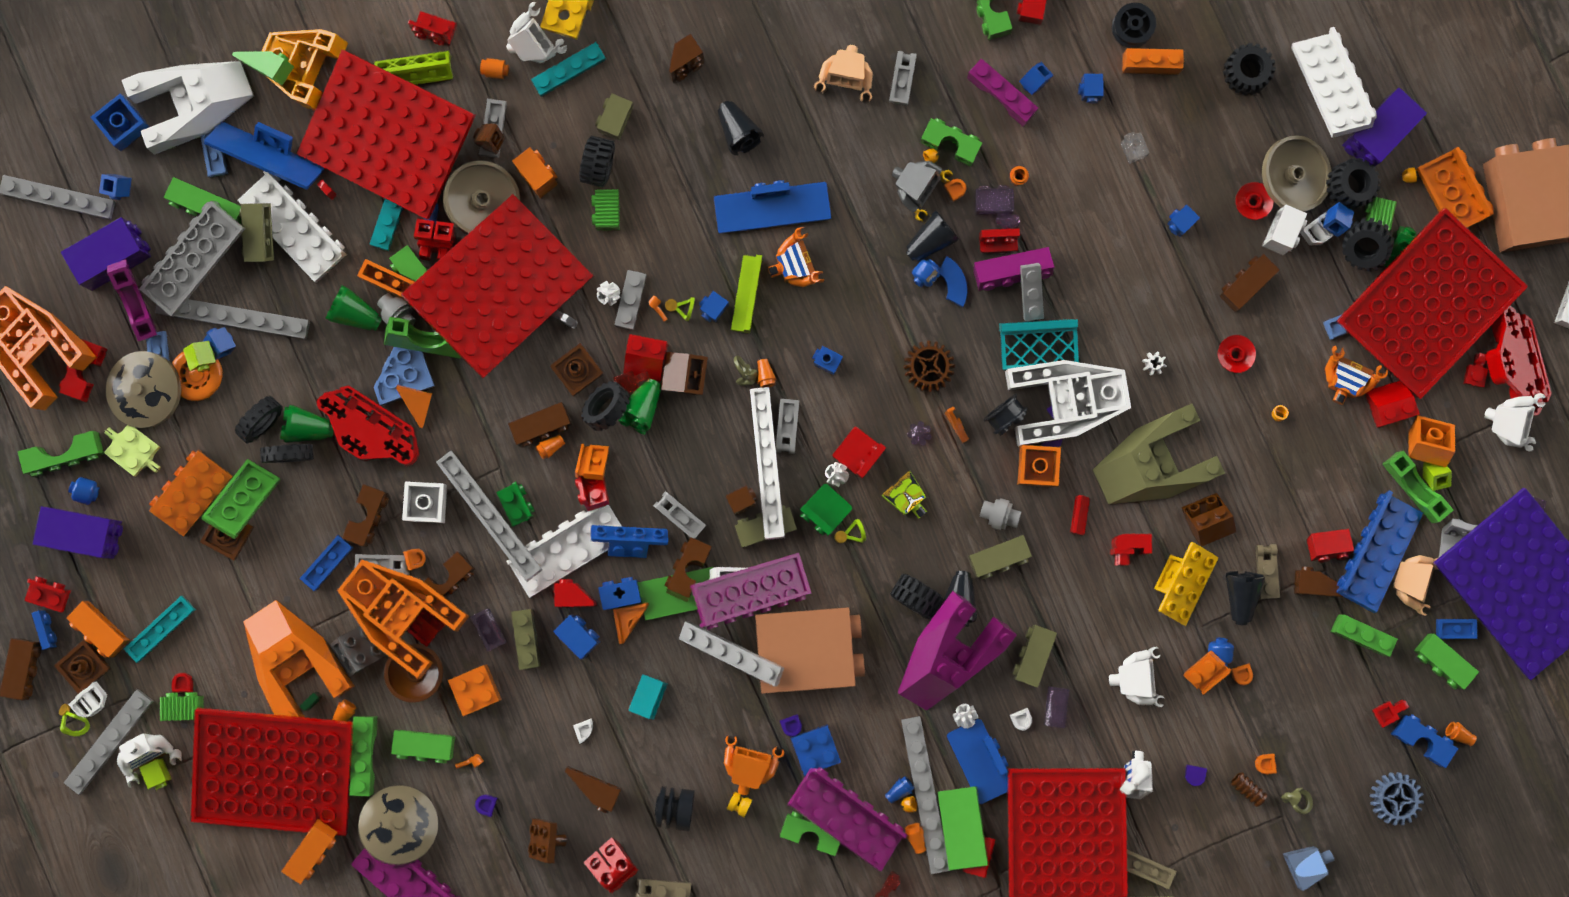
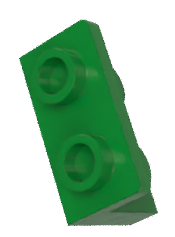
M514 482L512 485L496 492L512 527L534 517V507L530 501H526L524 495L527 493L522 484L519 485L518 482Z

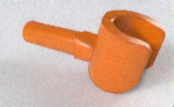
M653 296L649 300V306L660 315L663 321H666L668 318L658 307L661 301L656 296Z
M476 754L466 761L455 764V767L458 769L470 763L477 767L484 760L479 754Z

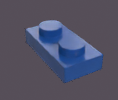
M46 610L31 613L42 650L56 648L57 637L50 626V615L46 613Z
M1436 619V635L1440 639H1477V619Z

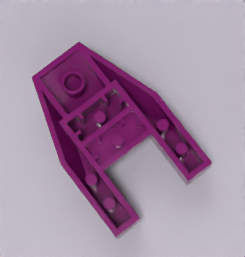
M952 591L918 637L898 694L927 711L1002 654L1017 634L1008 625L993 617L971 647L956 639V636L976 609L967 599Z

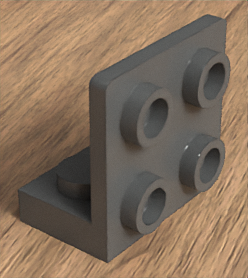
M361 626L336 638L331 643L349 677L387 656L386 653L369 640Z

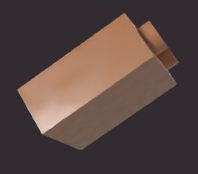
M1556 138L1533 142V150L1525 152L1519 151L1518 144L1505 145L1494 149L1495 157L1483 164L1489 199L1493 205V220L1500 253L1569 242V145L1557 146Z
M849 608L755 615L758 655L784 667L778 686H772L760 680L761 693L855 686V677H865L863 653L853 654L852 639L862 638L860 615H850Z

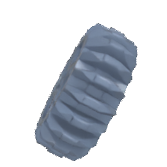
M1399 772L1396 775L1389 773L1388 777L1382 775L1383 782L1376 780V784L1379 786L1371 787L1372 790H1375V794H1370V797L1375 798L1374 801L1370 802V805L1376 806L1373 812L1379 813L1378 818H1384L1385 823L1391 822L1395 826L1398 822L1400 825H1405V820L1411 823V816L1414 818L1418 817L1415 811H1422L1418 805L1424 803L1423 800H1419V797H1422L1424 794L1417 792L1421 788L1420 785H1415V779L1409 780V775L1405 774L1402 776V773ZM1394 784L1390 793L1384 794L1386 789ZM1402 784L1408 789L1410 797L1404 795ZM1395 796H1398L1399 798H1402L1404 800L1394 801L1389 798H1394ZM1383 800L1389 802L1390 809H1392L1391 813L1386 810ZM1405 804H1409L1407 809L1399 814L1402 811V807Z

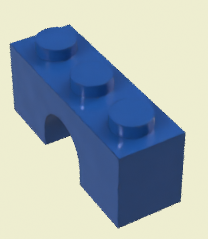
M1412 714L1410 716L1403 715L1391 735L1409 746H1414L1419 738H1425L1428 748L1424 757L1439 767L1446 768L1458 750L1453 745L1454 742L1445 736L1442 738L1437 735L1438 731L1433 727L1422 725L1420 723L1422 720Z

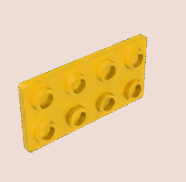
M1194 542L1190 543L1183 559L1170 555L1154 587L1156 591L1166 594L1158 611L1186 626L1218 557Z

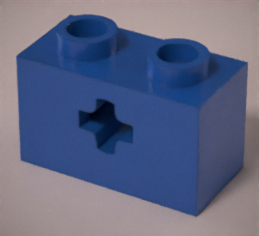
M628 577L621 579L622 583L614 584V581L602 583L603 586L598 587L602 609L608 610L642 603L638 580ZM618 588L625 590V594L622 595L621 599L619 596H615Z

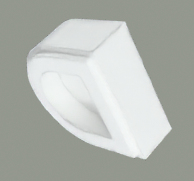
M1028 708L1009 715L1013 725L1019 730H1027L1032 725V717Z

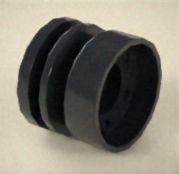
M662 786L656 800V827L661 828L663 819H666V829H669L672 820L676 821V830L690 831L695 790L682 789L679 797H675V788L671 787L670 796H666L667 787Z

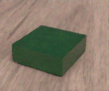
M313 692L300 707L304 711H308L323 696L319 692Z

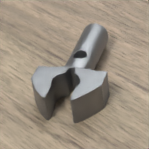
M556 311L552 315L571 328L575 329L578 324L575 319L565 313Z

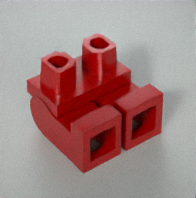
M417 219L414 238L418 240L417 245L421 260L429 261L431 260L432 253H438L437 260L439 261L455 246L456 231L454 223L436 221L435 225L434 221Z
M1121 534L1115 536L1111 542L1113 549H1110V555L1115 557V566L1130 565V555L1134 554V549H1139V555L1152 554V534Z
M610 838L599 848L600 852L596 851L583 863L606 890L614 893L630 877L637 874L638 869L627 856L621 844L614 838Z

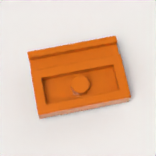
M581 444L575 477L584 476L586 479L603 480L609 455V446H584V444Z
M1211 650L1185 671L1183 676L1197 689L1199 688L1204 695L1230 674L1231 669H1228L1225 663Z

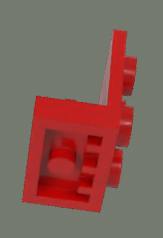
M420 11L416 22L408 21V25L415 34V37L421 40L431 39L433 43L440 46L444 44L450 46L457 26L456 22Z
M855 426L832 456L841 464L847 466L859 478L863 479L886 447L881 443L878 444Z

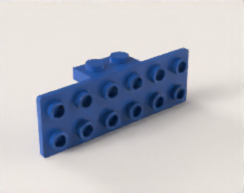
M222 122L204 139L205 145L304 189H308L324 172V167L291 152L293 137L260 122L255 125L254 135Z
M779 180L771 185L757 183L754 185L755 187H751L749 192L714 196L719 234L831 219L826 182L789 186V182L785 183L784 180Z

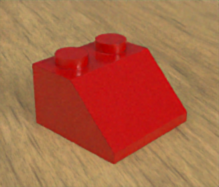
M629 334L623 374L661 381L668 342Z
M1400 381L1374 388L1366 393L1377 428L1420 414L1413 394Z
M559 579V583H554L555 607L597 606V602L578 583H573V579Z

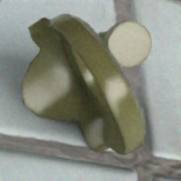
M735 356L734 364L742 377L736 380V383L741 386L753 385L758 375L757 370L751 369L750 365L746 364L740 356Z
M1296 788L1293 792H1287L1281 796L1284 803L1290 802L1293 809L1299 814H1307L1312 809V797L1303 788ZM1301 794L1306 799L1304 809H1300L1297 805L1300 802Z

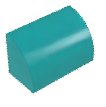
M642 674L628 711L648 719H654L668 683Z

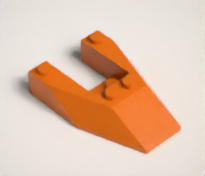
M5 286L0 291V369L30 408L45 411L58 397L32 365V362L49 344L54 347L69 368L84 371L96 356L77 335L51 312Z
M365 560L359 562L337 590L369 640L417 678H422L433 662L401 637L424 608L457 632L470 617L422 580Z
M275 600L243 621L257 679L274 715L305 717L286 688V685L312 668L316 669L333 698L340 697L355 687L324 637L279 601Z

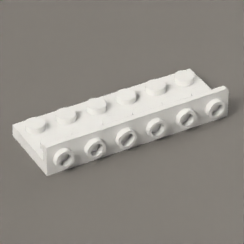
M1335 27L1330 28L1327 35L1292 43L1293 53L1331 137L1334 138L1372 128L1377 117L1376 111L1369 103L1368 93L1364 92L1362 80L1360 77H1357L1355 65L1353 62H1350L1348 50L1346 47H1343L1341 35L1336 32Z
M264 171L265 175L238 199V202L240 204L271 203L273 239L317 283L347 255L343 251L345 247L338 240L334 242L330 237L332 233L325 226L321 228L317 224L319 219L312 212L308 214L304 210L306 208L304 203L300 199L295 200L291 196L294 193L286 185L284 187L280 185L279 181L281 179Z
M609 505L588 512L583 510L576 514V519L570 523L568 520L558 526L560 529L552 532L550 530L543 534V539L537 543L535 540L525 546L542 568V571L528 582L525 581L510 559L506 561L529 598L608 551L609 543L591 541L590 528L591 525L622 527Z

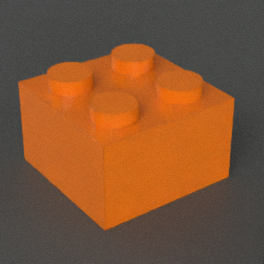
M529 147L512 160L518 172L539 198L558 185L555 180L557 176L549 164L547 166L544 165L546 162L537 149L533 151Z
M1417 415L1409 429V458L1447 467L1455 453V425Z
M1021 445L1019 448L1017 485L1058 487L1061 448Z
M487 664L448 680L462 716L502 700Z

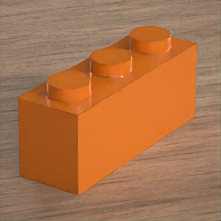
M1127 48L1123 53V73L1180 74L1183 70L1184 50Z
M365 259L357 275L361 280L403 298L401 294L414 283V281Z
M82 601L67 617L70 621L69 625L74 630L84 634L83 638L91 645L94 644L98 648L97 652L105 658L115 657L130 641L90 601Z
M318 819L281 872L300 885L304 879L309 880L315 872L312 869L314 865H320L326 855L323 852L326 848L330 850L337 841L334 839L337 832Z

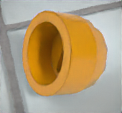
M928 149L923 151L924 160L933 163L937 162L939 159V155H936L938 153L937 150Z
M1415 167L1407 168L1402 172L1404 182H1417Z
M1278 405L1272 410V418L1278 422L1284 421L1289 415L1288 409L1283 405Z
M914 796L906 797L902 800L901 806H904L903 811L908 813L917 811V801Z

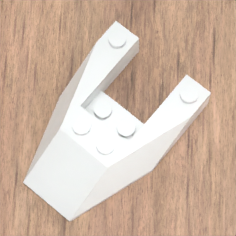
M241 61L179 65L138 73L122 80L128 98L135 104L170 91L179 116L141 131L146 148L154 155L198 138L201 135L208 134L216 125H219L254 96Z
M1062 360L1011 368L1005 371L1008 391L1048 384L1054 420L1015 427L1018 447L1078 436L1131 408L1125 370Z

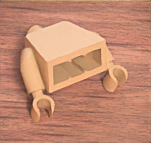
M849 45L846 51L838 50L836 55H832L823 63L819 74L820 80L815 83L814 88L816 91L817 86L821 84L823 85L822 93L826 91L825 80H827L826 84L862 91V88H864V92L860 95V100L863 101V94H868L870 101L872 94L869 90L872 88L873 72L869 64L864 61V55L857 53L858 48L854 45Z
M1418 555L1407 558L1405 562L1400 563L1399 569L1396 570L1392 579L1395 581L1393 588L1396 590V595L1405 605L1416 610L1417 613L1427 616V614L1423 613V608L1430 609L1431 607L1424 604L1433 571L1439 570L1433 563L1438 558L1433 559Z

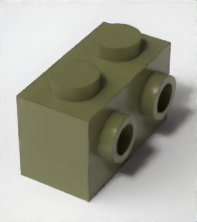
M611 94L610 98H606L603 108L605 110L603 115L598 116L596 126L599 133L620 141L634 105L632 101Z

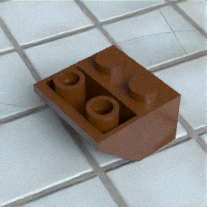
M691 34L674 44L669 68L673 83L684 80L689 72L692 70L694 72L698 71L703 67V63H705L703 51Z
M666 352L661 390L703 395L708 357Z
M1217 493L1182 507L1191 532L1201 547L1236 533L1234 516Z

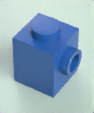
M1040 62L1033 66L1019 82L1027 92L1033 95L1054 75Z
M1103 74L1083 75L1078 87V93L1082 95V101H1087L1090 104L1101 101L1103 98Z
M102 174L99 193L109 195L110 199L121 200V197H129L132 178L117 174Z
M1338 202L1327 210L1323 228L1339 237L1352 226L1354 212Z
M1186 204L1180 211L1176 209L1169 216L1171 220L1167 224L1170 226L1169 230L1174 235L1181 237L1200 217Z
M713 291L709 297L705 296L699 304L701 306V316L708 322L712 320L716 323L728 307L729 302Z
M225 327L209 330L203 340L210 342L211 349L215 354V360L230 355L236 347L232 335L227 332Z
M822 346L821 350L817 348L812 357L815 360L813 365L832 375L835 374L843 358L842 355Z

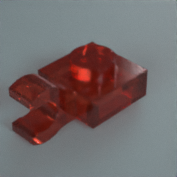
M629 371L613 377L614 381L628 392L638 389L637 383L650 378L648 371L635 376L633 371Z
M892 870L882 888L874 897H889L888 893L891 890L895 891L901 882L899 881V874Z

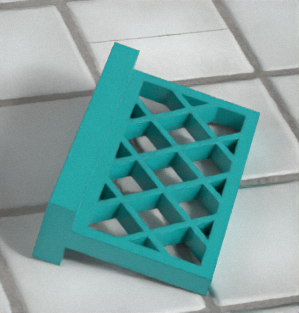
M1078 319L1000 323L1002 370L1043 364L1038 363L1039 360L1047 363L1042 357L1048 350H1051L1057 356L1053 361L1056 362L1058 359L1064 360L1061 356L1069 348L1074 353L1073 362H1079ZM1065 331H1073V339L1069 344L1060 338ZM1048 332H1051L1056 337L1050 345H1047L1041 339ZM1027 334H1033L1037 338L1030 347L1022 340ZM1005 335H1013L1018 341L1010 348L1005 343ZM1058 339L1066 346L1060 354L1051 348ZM1038 341L1047 347L1040 356L1032 349ZM1020 342L1028 348L1021 357L1013 351ZM1029 351L1038 357L1033 364H1028L1023 359ZM1011 352L1019 358L1014 365H1006V357Z

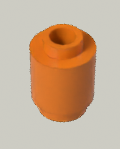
M482 59L480 65L481 75L496 79H504L505 76H508L509 65L506 64L505 60Z

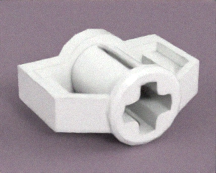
M1326 212L1307 225L1303 231H1300V234L1309 245H1322L1333 237L1332 233L1323 228L1321 220L1324 222ZM1308 229L1311 230V232L1315 235V237L1318 239V241H1316V240L1313 238V236L1310 234V232L1308 231Z
M96 681L80 692L68 705L76 715L92 717L104 708L107 694ZM92 690H94V692H95V693L98 695V697L101 699V700H100V703H99L98 700L94 697V695L91 693ZM79 702L82 703V705L87 709L89 714H86L83 711V709L78 704Z

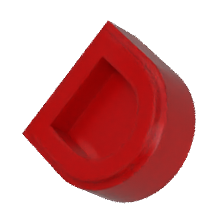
M320 180L317 183L318 187L331 200L337 196L324 180Z
M188 673L176 674L172 679V693L193 692L192 677Z

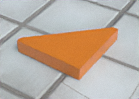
M397 385L398 393L419 427L423 428L432 393Z
M951 407L944 414L961 442L964 443L969 438L964 431L960 418H956L953 413L956 410L955 407Z
M648 603L613 609L619 644L625 643L649 606Z

